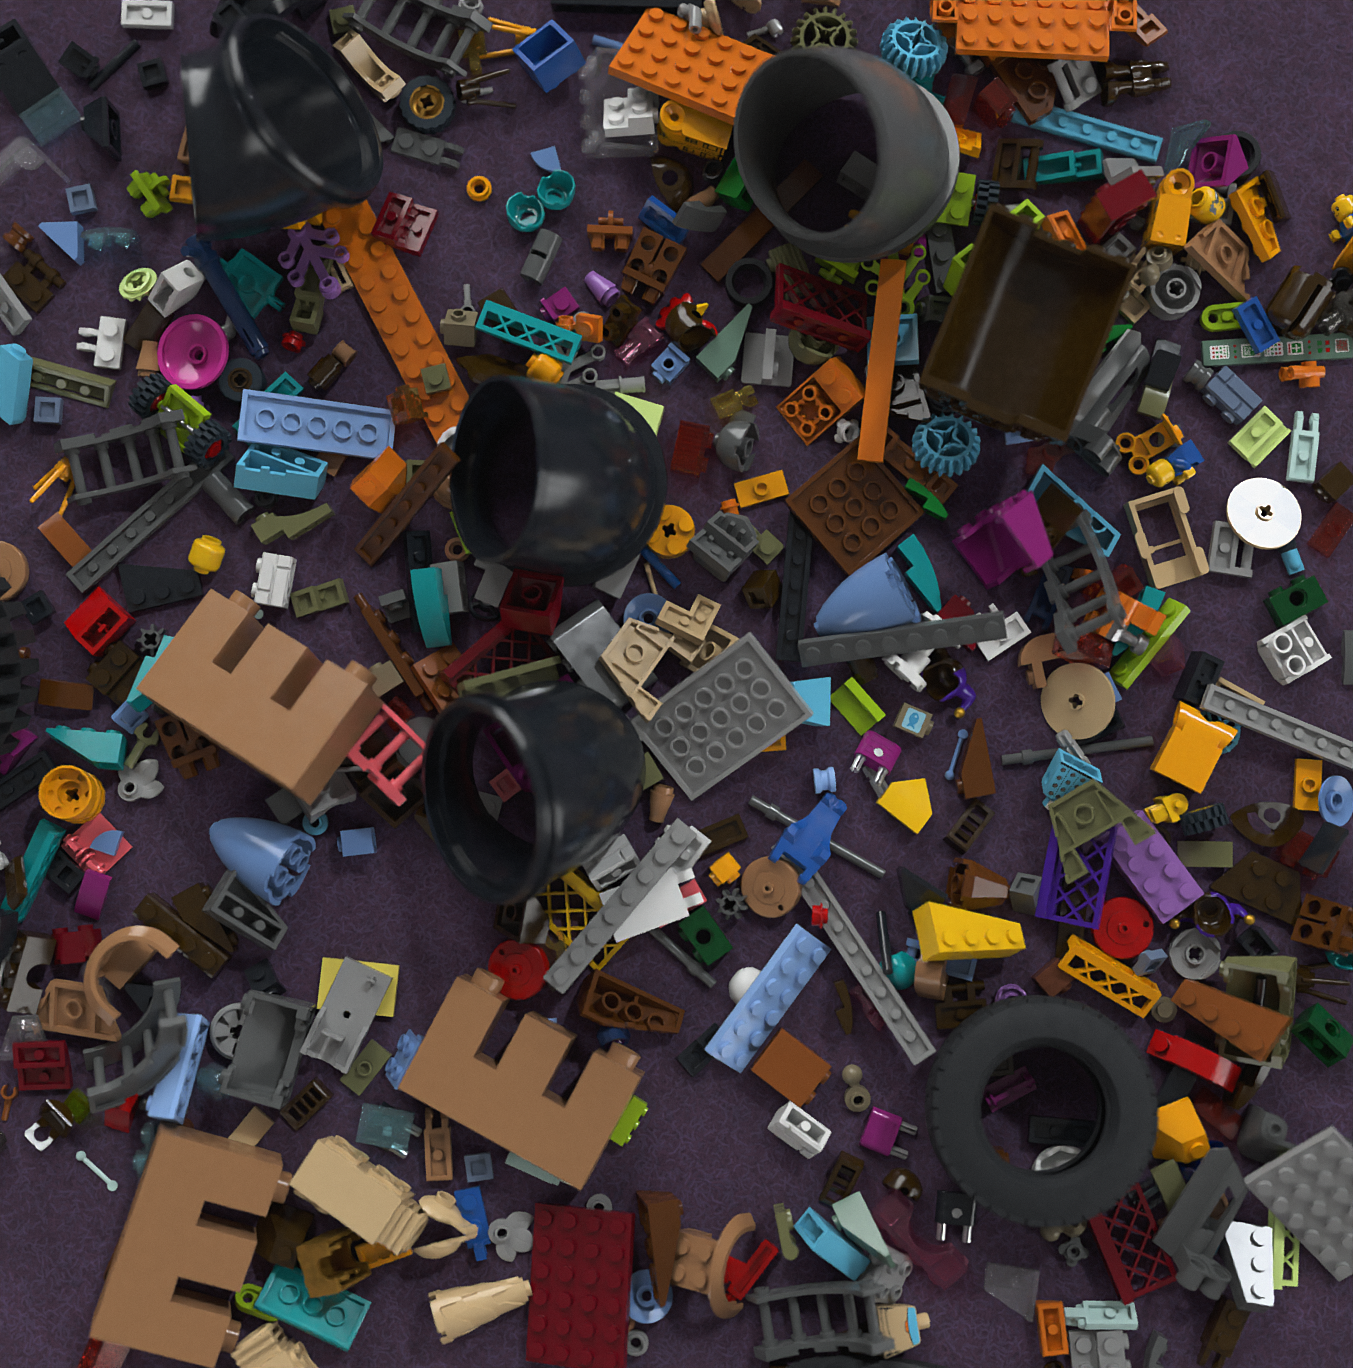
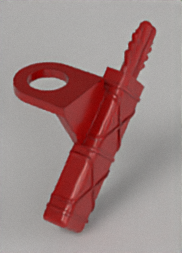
M764 1239L746 1263L729 1255L724 1273V1284L731 1281L727 1288L729 1293L725 1294L728 1302L736 1301L737 1298L741 1301L771 1260L774 1259V1256L777 1255L778 1247L768 1239Z

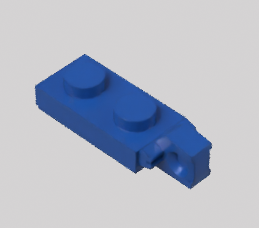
M480 1185L456 1190L454 1195L462 1217L478 1227L477 1237L465 1241V1243H467L468 1249L474 1248L476 1261L487 1259L486 1245L491 1244V1240L488 1236L489 1224Z

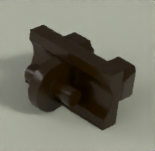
M625 294L620 295L616 304L612 305L609 311L610 315L605 324H603V338L606 341H611L617 347L623 345L631 329L637 326V318L642 311L638 306L631 303Z

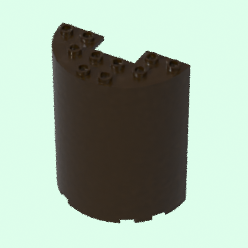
M990 204L919 379L918 387L924 391L927 389L926 395L939 403L946 401L949 403L948 409L988 427L1005 433L1019 431L1022 438L1037 442L1049 438L1047 442L1050 444H1065L1137 265L1130 263L1131 259L1123 255L1113 256L1106 253L1107 249L1099 245H1088L1083 250L1075 248L1076 244L1071 241H1059L1052 238L1051 233L1038 230L1040 224L1035 223L1031 216L1026 214L1016 215L1009 212L1010 209L1002 204Z

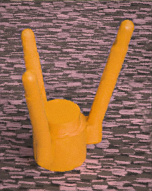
M491 17L488 18L490 22L494 23L491 27L492 29L516 34L515 45H518L537 31V29L520 26ZM512 49L480 54L478 58L489 59L514 55Z
M65 456L33 486V489H38V491L29 500L30 503H34L58 477L66 483L70 479L71 483L59 510L61 516L67 508V498L71 497L75 488L69 460Z

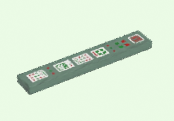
M1345 333L1314 334L1299 340L1279 336V342L1258 354L1254 353L1247 338L1201 341V360L1203 367H1217L1225 365L1353 359V338Z

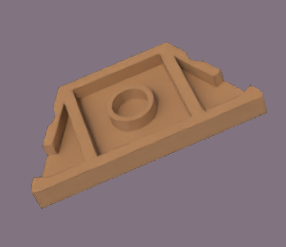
M1220 219L1207 224L1184 245V249L1238 302L1244 303L1250 299V294L1245 293L1244 281L1250 279L1248 267L1249 247Z
M63 979L50 981L45 990V996L39 1002L34 1018L28 1022L29 1028L116 1042L122 1036L116 1021L109 1026L90 1007L85 995L84 983ZM99 985L104 998L107 1000L103 987Z

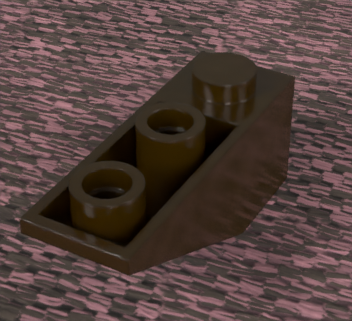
M204 882L197 883L171 897L183 921L229 952L239 950L238 947L234 946L240 943L235 931L230 930L225 933L219 921L202 912L203 907L213 893V889L209 884L205 886Z

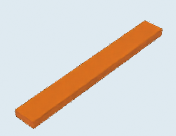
M881 259L857 456L858 461L884 462L907 266L906 260Z

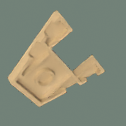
M629 617L601 654L599 660L644 722L648 723L660 708L662 702L641 688L645 680L667 650L689 665L703 644L699 646L676 634H669L659 630L658 627Z

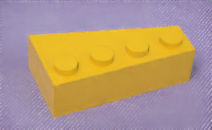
M927 902L912 911L923 961L1005 958L1026 949L1020 923L933 902Z

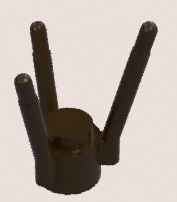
M509 68L456 81L457 96L460 101L466 100L468 106L477 104L503 108L517 107L515 103L476 99V96L481 93L479 83L509 74L511 72Z
M1329 962L1309 965L1298 964L1296 975L1297 993H1306L1347 1005V1000L1309 988H1314L1315 984L1350 986L1351 982L1315 978V973L1310 972V970L1332 966Z

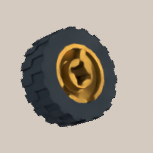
M430 75L418 76L416 79L410 80L406 87L404 86L402 95L400 94L401 104L399 105L408 126H411L414 131H419L425 135L426 133L432 135L439 131L442 132L444 128L450 126L452 119L454 120L456 103L451 88L448 87L444 80L442 81L439 77H432ZM426 102H431L433 104V106L430 105L426 109L424 108V104Z

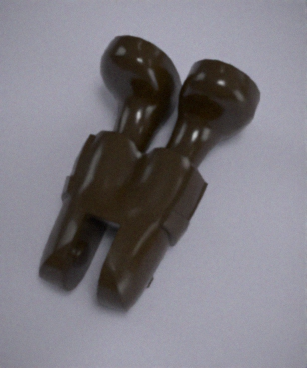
M1144 59L1129 60L1126 66L1116 65L1110 60L1107 62L1098 61L1096 67L1098 81L1105 82L1101 87L1102 92H1100L1102 106H1113L1118 96L1124 93H1128L1130 97L1136 98L1171 88V78L1169 77L1152 79V74L1164 73L1170 69L1168 62ZM1125 77L1128 81L1111 80H1113L1114 78Z

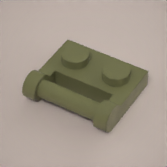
M783 1203L773 1204L783 1255L786 1259L793 1260L798 1256V1248L795 1237L789 1233L790 1230H794L790 1209H785Z

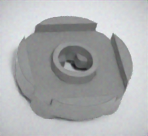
M1197 928L1184 929L1177 933L1171 940L1167 952L1172 968L1179 975L1193 980L1205 979L1211 976L1218 969L1221 961V948L1218 940L1201 934ZM1191 948L1200 949L1198 953L1200 958L1198 960L1195 958L1190 960L1189 950Z

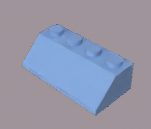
M177 1013L178 1016L186 1015L185 1047H182L179 1053L180 1058L173 1069L164 1079L156 1084L154 1094L150 1095L147 1100L146 1111H149L147 1116L183 1125L210 1022L202 1015Z

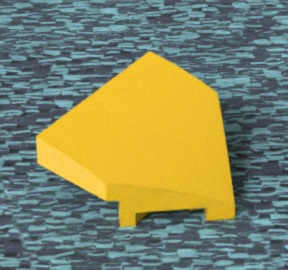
M925 778L891 782L876 801L879 806L915 834L920 832L932 815Z

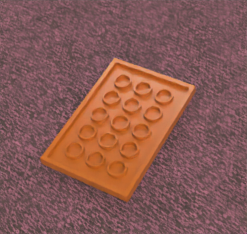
M647 8L610 63L608 74L734 125L738 100L746 82L764 61L774 55L728 36L717 35L706 27H701L700 33L693 34L689 31V21L659 8Z

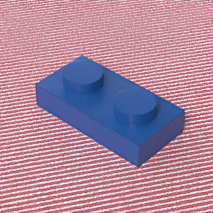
M653 195L647 199L638 216L641 221L658 234L664 236L665 239L668 238L680 245L689 232L688 229L675 226L672 223L677 213Z
M1257 296L1232 309L1255 354L1263 352L1280 341Z

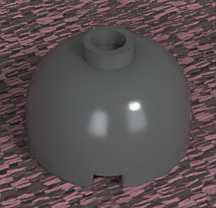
M737 420L724 426L720 433L716 434L713 443L719 461L731 470L739 472L748 471L753 464L756 454H751L754 440L759 441V428L757 424Z

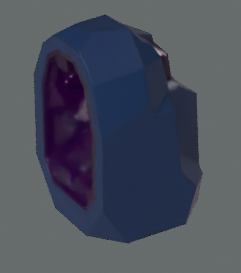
M603 1025L600 1026L596 1034L601 1048L609 1051L613 1042L625 1045L631 1037L627 1028Z

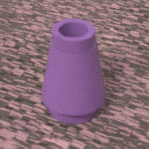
M595 271L589 272L584 278V283L600 305L610 307L618 300L621 292L614 283Z

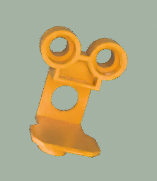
M1165 413L1161 415L1163 420L1161 423L1143 434L1134 437L1131 433L1125 432L1116 438L1115 444L1119 445L1120 453L1126 454L1131 452L1133 455L1128 462V468L1132 474H1144L1149 466V458L1175 443L1178 446L1183 444L1181 441L1184 438L1183 433L1177 425L1172 426ZM1155 432L1161 433L1164 436L1163 445L1160 447L1152 446L1149 442L1151 434ZM1122 439L1130 441L1128 448L1121 446L1120 442ZM1137 460L1143 463V468L1140 470L1135 469L1133 466Z

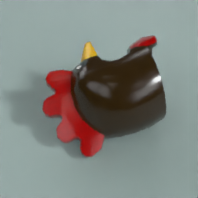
M685 293L681 299L677 297L671 298L669 301L670 306L661 309L660 315L662 317L655 323L659 329L666 330L672 343L684 352L698 350L711 337L718 335L716 327L711 322L702 319L709 304L693 303L692 296L689 293Z

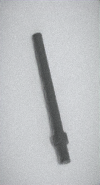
M1152 736L1092 743L1079 747L1084 752V755L1148 747L1153 746L1154 742ZM1059 748L1038 751L1026 749L1020 750V753L1001 755V764L1022 763V765L1033 764L1034 761L1053 759Z
M752 795L748 802L752 807L765 813L764 816L772 821L775 819L786 826L798 822V820L780 811V807L773 803L768 804ZM830 840V851L882 879L886 870L837 842Z
M610 884L602 890L605 892L615 887ZM657 927L648 931L687 967L686 971L693 977L696 975L710 989L717 982L702 968L703 965L697 959L693 960L660 928Z

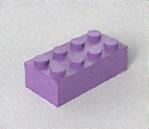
M1136 810L1134 812L1155 829L1157 833L1134 845L1125 828L1119 822L1114 826L1118 830L1112 863L1155 921L1164 924L1205 893L1144 811ZM1109 831L1096 839L1100 847L1108 842Z

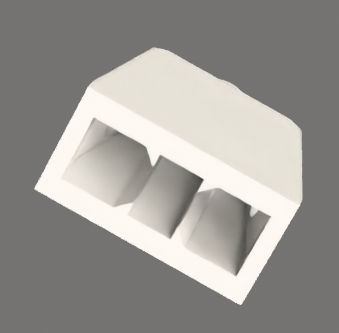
M185 260L161 272L148 300L165 318L194 298L206 277L191 261Z

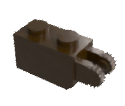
M1222 1293L1216 1301L1200 1337V1341L1203 1344L1196 1363L1203 1367L1213 1350L1217 1353L1211 1368H1222L1226 1358L1231 1359L1251 1311L1238 1310L1234 1298Z

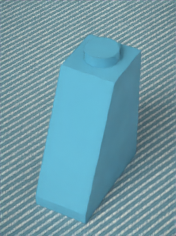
M15 343L0 345V418L9 425L22 423L26 419L33 358L26 354V350L22 346Z
M810 1206L794 1225L796 1231L815 1253L853 1281L865 1271L871 1262L859 1247Z

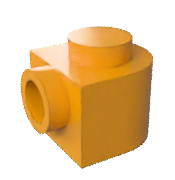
M726 852L708 867L711 871L708 876L717 887L726 881L730 884L741 875L738 872L741 866L729 852Z

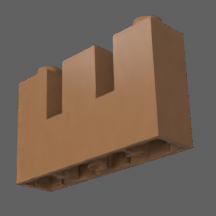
M210 589L136 689L157 707L311 806L383 706L384 702L371 689L377 677L355 661H351L345 670L329 660L322 664L306 646L270 624H267L264 628L254 618L261 607L251 598L235 590L230 598L227 599Z
M477 967L473 977L468 974L457 976L398 1088L573 1187L582 1190L645 1074L643 1070L636 1067L641 1056L617 1042L612 1043L609 1051L600 1047L593 1053L570 1099L567 1100L549 1089L578 1035L533 1010L525 1014L501 1061L498 1062L482 1053L510 1001V998L499 993L505 981L480 967Z
M161 1120L92 1317L89 1337L214 1368L220 1351L232 1354L239 1336L241 1322L231 1319L230 1301L176 1287L175 1285L178 1277L240 1293L257 1244L256 1227L202 1213L201 1209L205 1200L266 1217L271 1201L284 1203L290 1188L289 1183L292 1180V1173L282 1171L281 1154Z

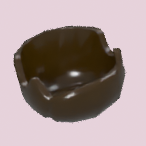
M894 1168L881 1182L885 1188L899 1190V1196L908 1195L915 1202L922 1196L923 1190L919 1178L907 1168Z

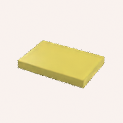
M323 957L317 1009H321L344 959ZM359 961L393 977L376 1015L394 1017L400 965Z

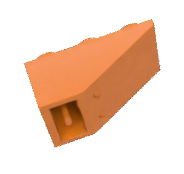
M836 356L824 363L776 408L808 446L836 424L840 418L845 417L864 401L866 388L842 358Z

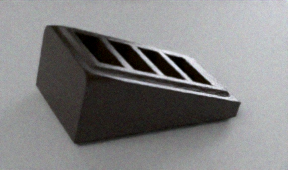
M975 797L943 840L961 855H964L995 815V812ZM975 806H977L980 809L978 811L985 816L984 820L980 819L977 815L971 812L975 808ZM970 817L979 824L978 828L969 823L966 818ZM961 825H963L965 828H967V829H968L970 832H972L973 834H972L971 837H970L968 834H966L964 831H962L959 827H960ZM956 833L957 835H959L962 839L966 841V843H963L956 836H954V834Z
M316 1076L279 1113L297 1131L334 1094ZM311 1088L323 1098L321 1101L311 1093ZM305 1094L315 1104L313 1108L303 1098ZM298 1101H299V1102L306 1108V1110L308 1111V1113H307L306 1115H305L304 1112L296 1105V1103H297ZM291 1108L302 1118L299 1122L288 1112Z
M841 1150L818 1200L830 1206L837 1201L826 1197L829 1190L841 1195V1200L850 1196L863 1170L864 1160ZM838 1172L851 1177L850 1181L838 1176ZM835 1181L847 1188L843 1190L832 1185V1183Z

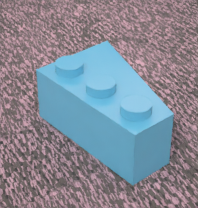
M252 443L236 464L234 488L315 500L325 484L328 462L291 448Z

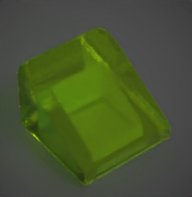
M79 1088L74 1089L64 1101V1104L71 1110L74 1120L78 1124L91 1112L88 1096Z

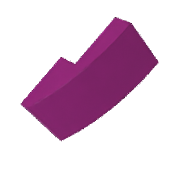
M87 869L80 886L74 912L99 920L107 899L106 895L112 877Z

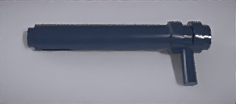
M196 234L192 235L185 241L187 246L181 248V254L195 259L194 263L197 269L203 272L251 356L255 357L256 360L266 357L270 353L268 350L269 345L219 262L221 258L216 250H212L211 241L203 242V240H200V242H197Z

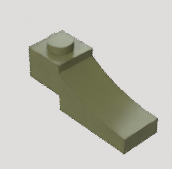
M320 257L330 275L333 260ZM310 262L304 276V284L295 289L294 295L296 300L289 321L293 331L318 335L324 315L325 297H323L319 290L320 279Z
M328 503L311 511L292 516H277L273 512L270 514L265 512L255 519L256 522L251 527L264 545L271 543L285 533L293 541L331 518L335 513Z

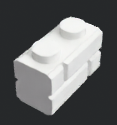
M263 552L262 558H258L256 563V572L259 573L258 583L254 582L251 590V597L255 598L254 602L260 605L288 609L297 559Z
M623 834L617 836L606 849L584 864L583 867L595 888L600 891L631 873L640 863V860L629 840Z
M791 1101L777 1110L767 1128L795 1150H799L808 1159L821 1152L831 1134L829 1129Z

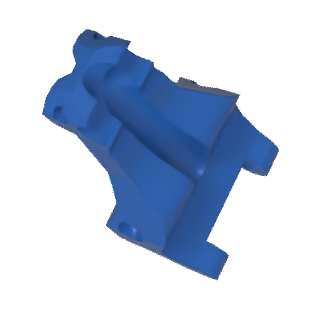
M833 793L823 795L822 799L805 818L790 824L784 829L768 859L775 864L783 854L804 870L799 875L797 881L802 886L806 884L831 855V834L840 817L847 809L845 802L837 799Z

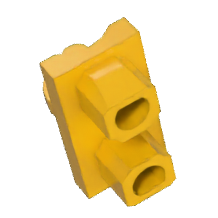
M1180 793L1153 798L1155 804L1143 809V811L1152 823L1158 824L1162 821L1174 823L1180 820L1178 815L1186 812L1188 801Z

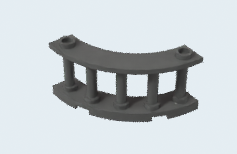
M364 0L357 14L343 13L342 18L349 22L348 26L358 33L363 31L377 41L428 67L441 71L450 78H454L455 75L466 77L467 72L458 66L474 34H477L479 31L489 33L493 25L492 22L475 9L453 5L450 9L442 6V0H397L382 30L366 21L376 0ZM413 3L421 7L423 13L407 44L390 35L406 5ZM438 16L444 19L447 24L431 54L416 49L431 18ZM460 26L464 27L465 30L450 59L442 58L441 55L455 29H459Z
M183 409L157 413L141 420L140 425L132 426V424L109 429L110 433L101 434L102 437L96 438L95 433L61 439L54 443L55 454L64 453L65 457H68L77 494L67 498L68 504L77 502V506L92 504V499L150 486L173 478L175 480L189 478V473L197 470V465H184L175 429L178 427L177 423L185 419ZM160 429L166 432L174 468L167 470L159 434H161ZM144 434L146 437H149L158 473L148 478H143L135 446L136 437ZM121 441V444L125 445L133 482L116 486L107 449L109 448V443ZM93 447L94 451L98 453L106 488L87 492L78 454H80L82 449Z
M1084 509L1068 530L1070 531L1079 526L1087 544L1056 559L1052 557L1037 568H1043L1048 580L1044 582L1049 601L1051 604L1056 603L1058 612L1053 614L1055 635L1067 655L1077 651V641L1080 639V636L1113 621L1118 630L1122 631L1124 630V619L1127 618L1126 611L1121 605L1109 564L1090 525L1092 518L1087 509ZM1090 553L1093 554L1098 567L1097 570L1066 585L1064 583L1061 584L1057 574L1060 570L1059 568ZM1102 579L1105 590L1104 595L1074 609L1069 607L1067 598L1070 597L1071 593ZM1107 605V613L1077 627L1074 626L1077 618Z
M180 977L153 982V997L146 1013L136 1025L121 1036L120 1040L116 1042L109 1041L105 1044L83 1050L86 1070L94 1069L96 1087L87 1088L91 1114L125 1103L126 1098L136 1093L139 1096L144 1094L164 1079L180 1058L179 1053L182 1047H185L187 1039L186 1015H177V1006L181 992ZM145 1048L146 1058L134 1068L132 1054ZM122 1060L124 1075L106 1083L104 1066Z
M864 1279L861 1281L813 1282L769 1289L768 1286L755 1288L754 1293L745 1295L747 1301L759 1304L764 1340L762 1345L754 1346L755 1357L768 1362L799 1355V1349L813 1347L815 1352H830L839 1350L838 1346H849L850 1352L864 1353L872 1356L896 1349L894 1338L883 1336V1332H880L874 1294L886 1291L885 1285L875 1283L874 1279ZM816 1294L822 1331L818 1335L806 1336L802 1328L797 1296ZM826 1294H843L849 1329L846 1333H835V1330L832 1329ZM854 1295L864 1297L869 1334L862 1333V1329H859ZM787 1298L793 1334L791 1339L778 1341L774 1337L769 1301Z

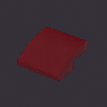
M389 192L370 234L391 247L421 257L439 214L436 209L414 204L411 197Z
M65 1040L12 1043L14 1069H18L19 1091L71 1089L73 1086V1076L69 1051Z

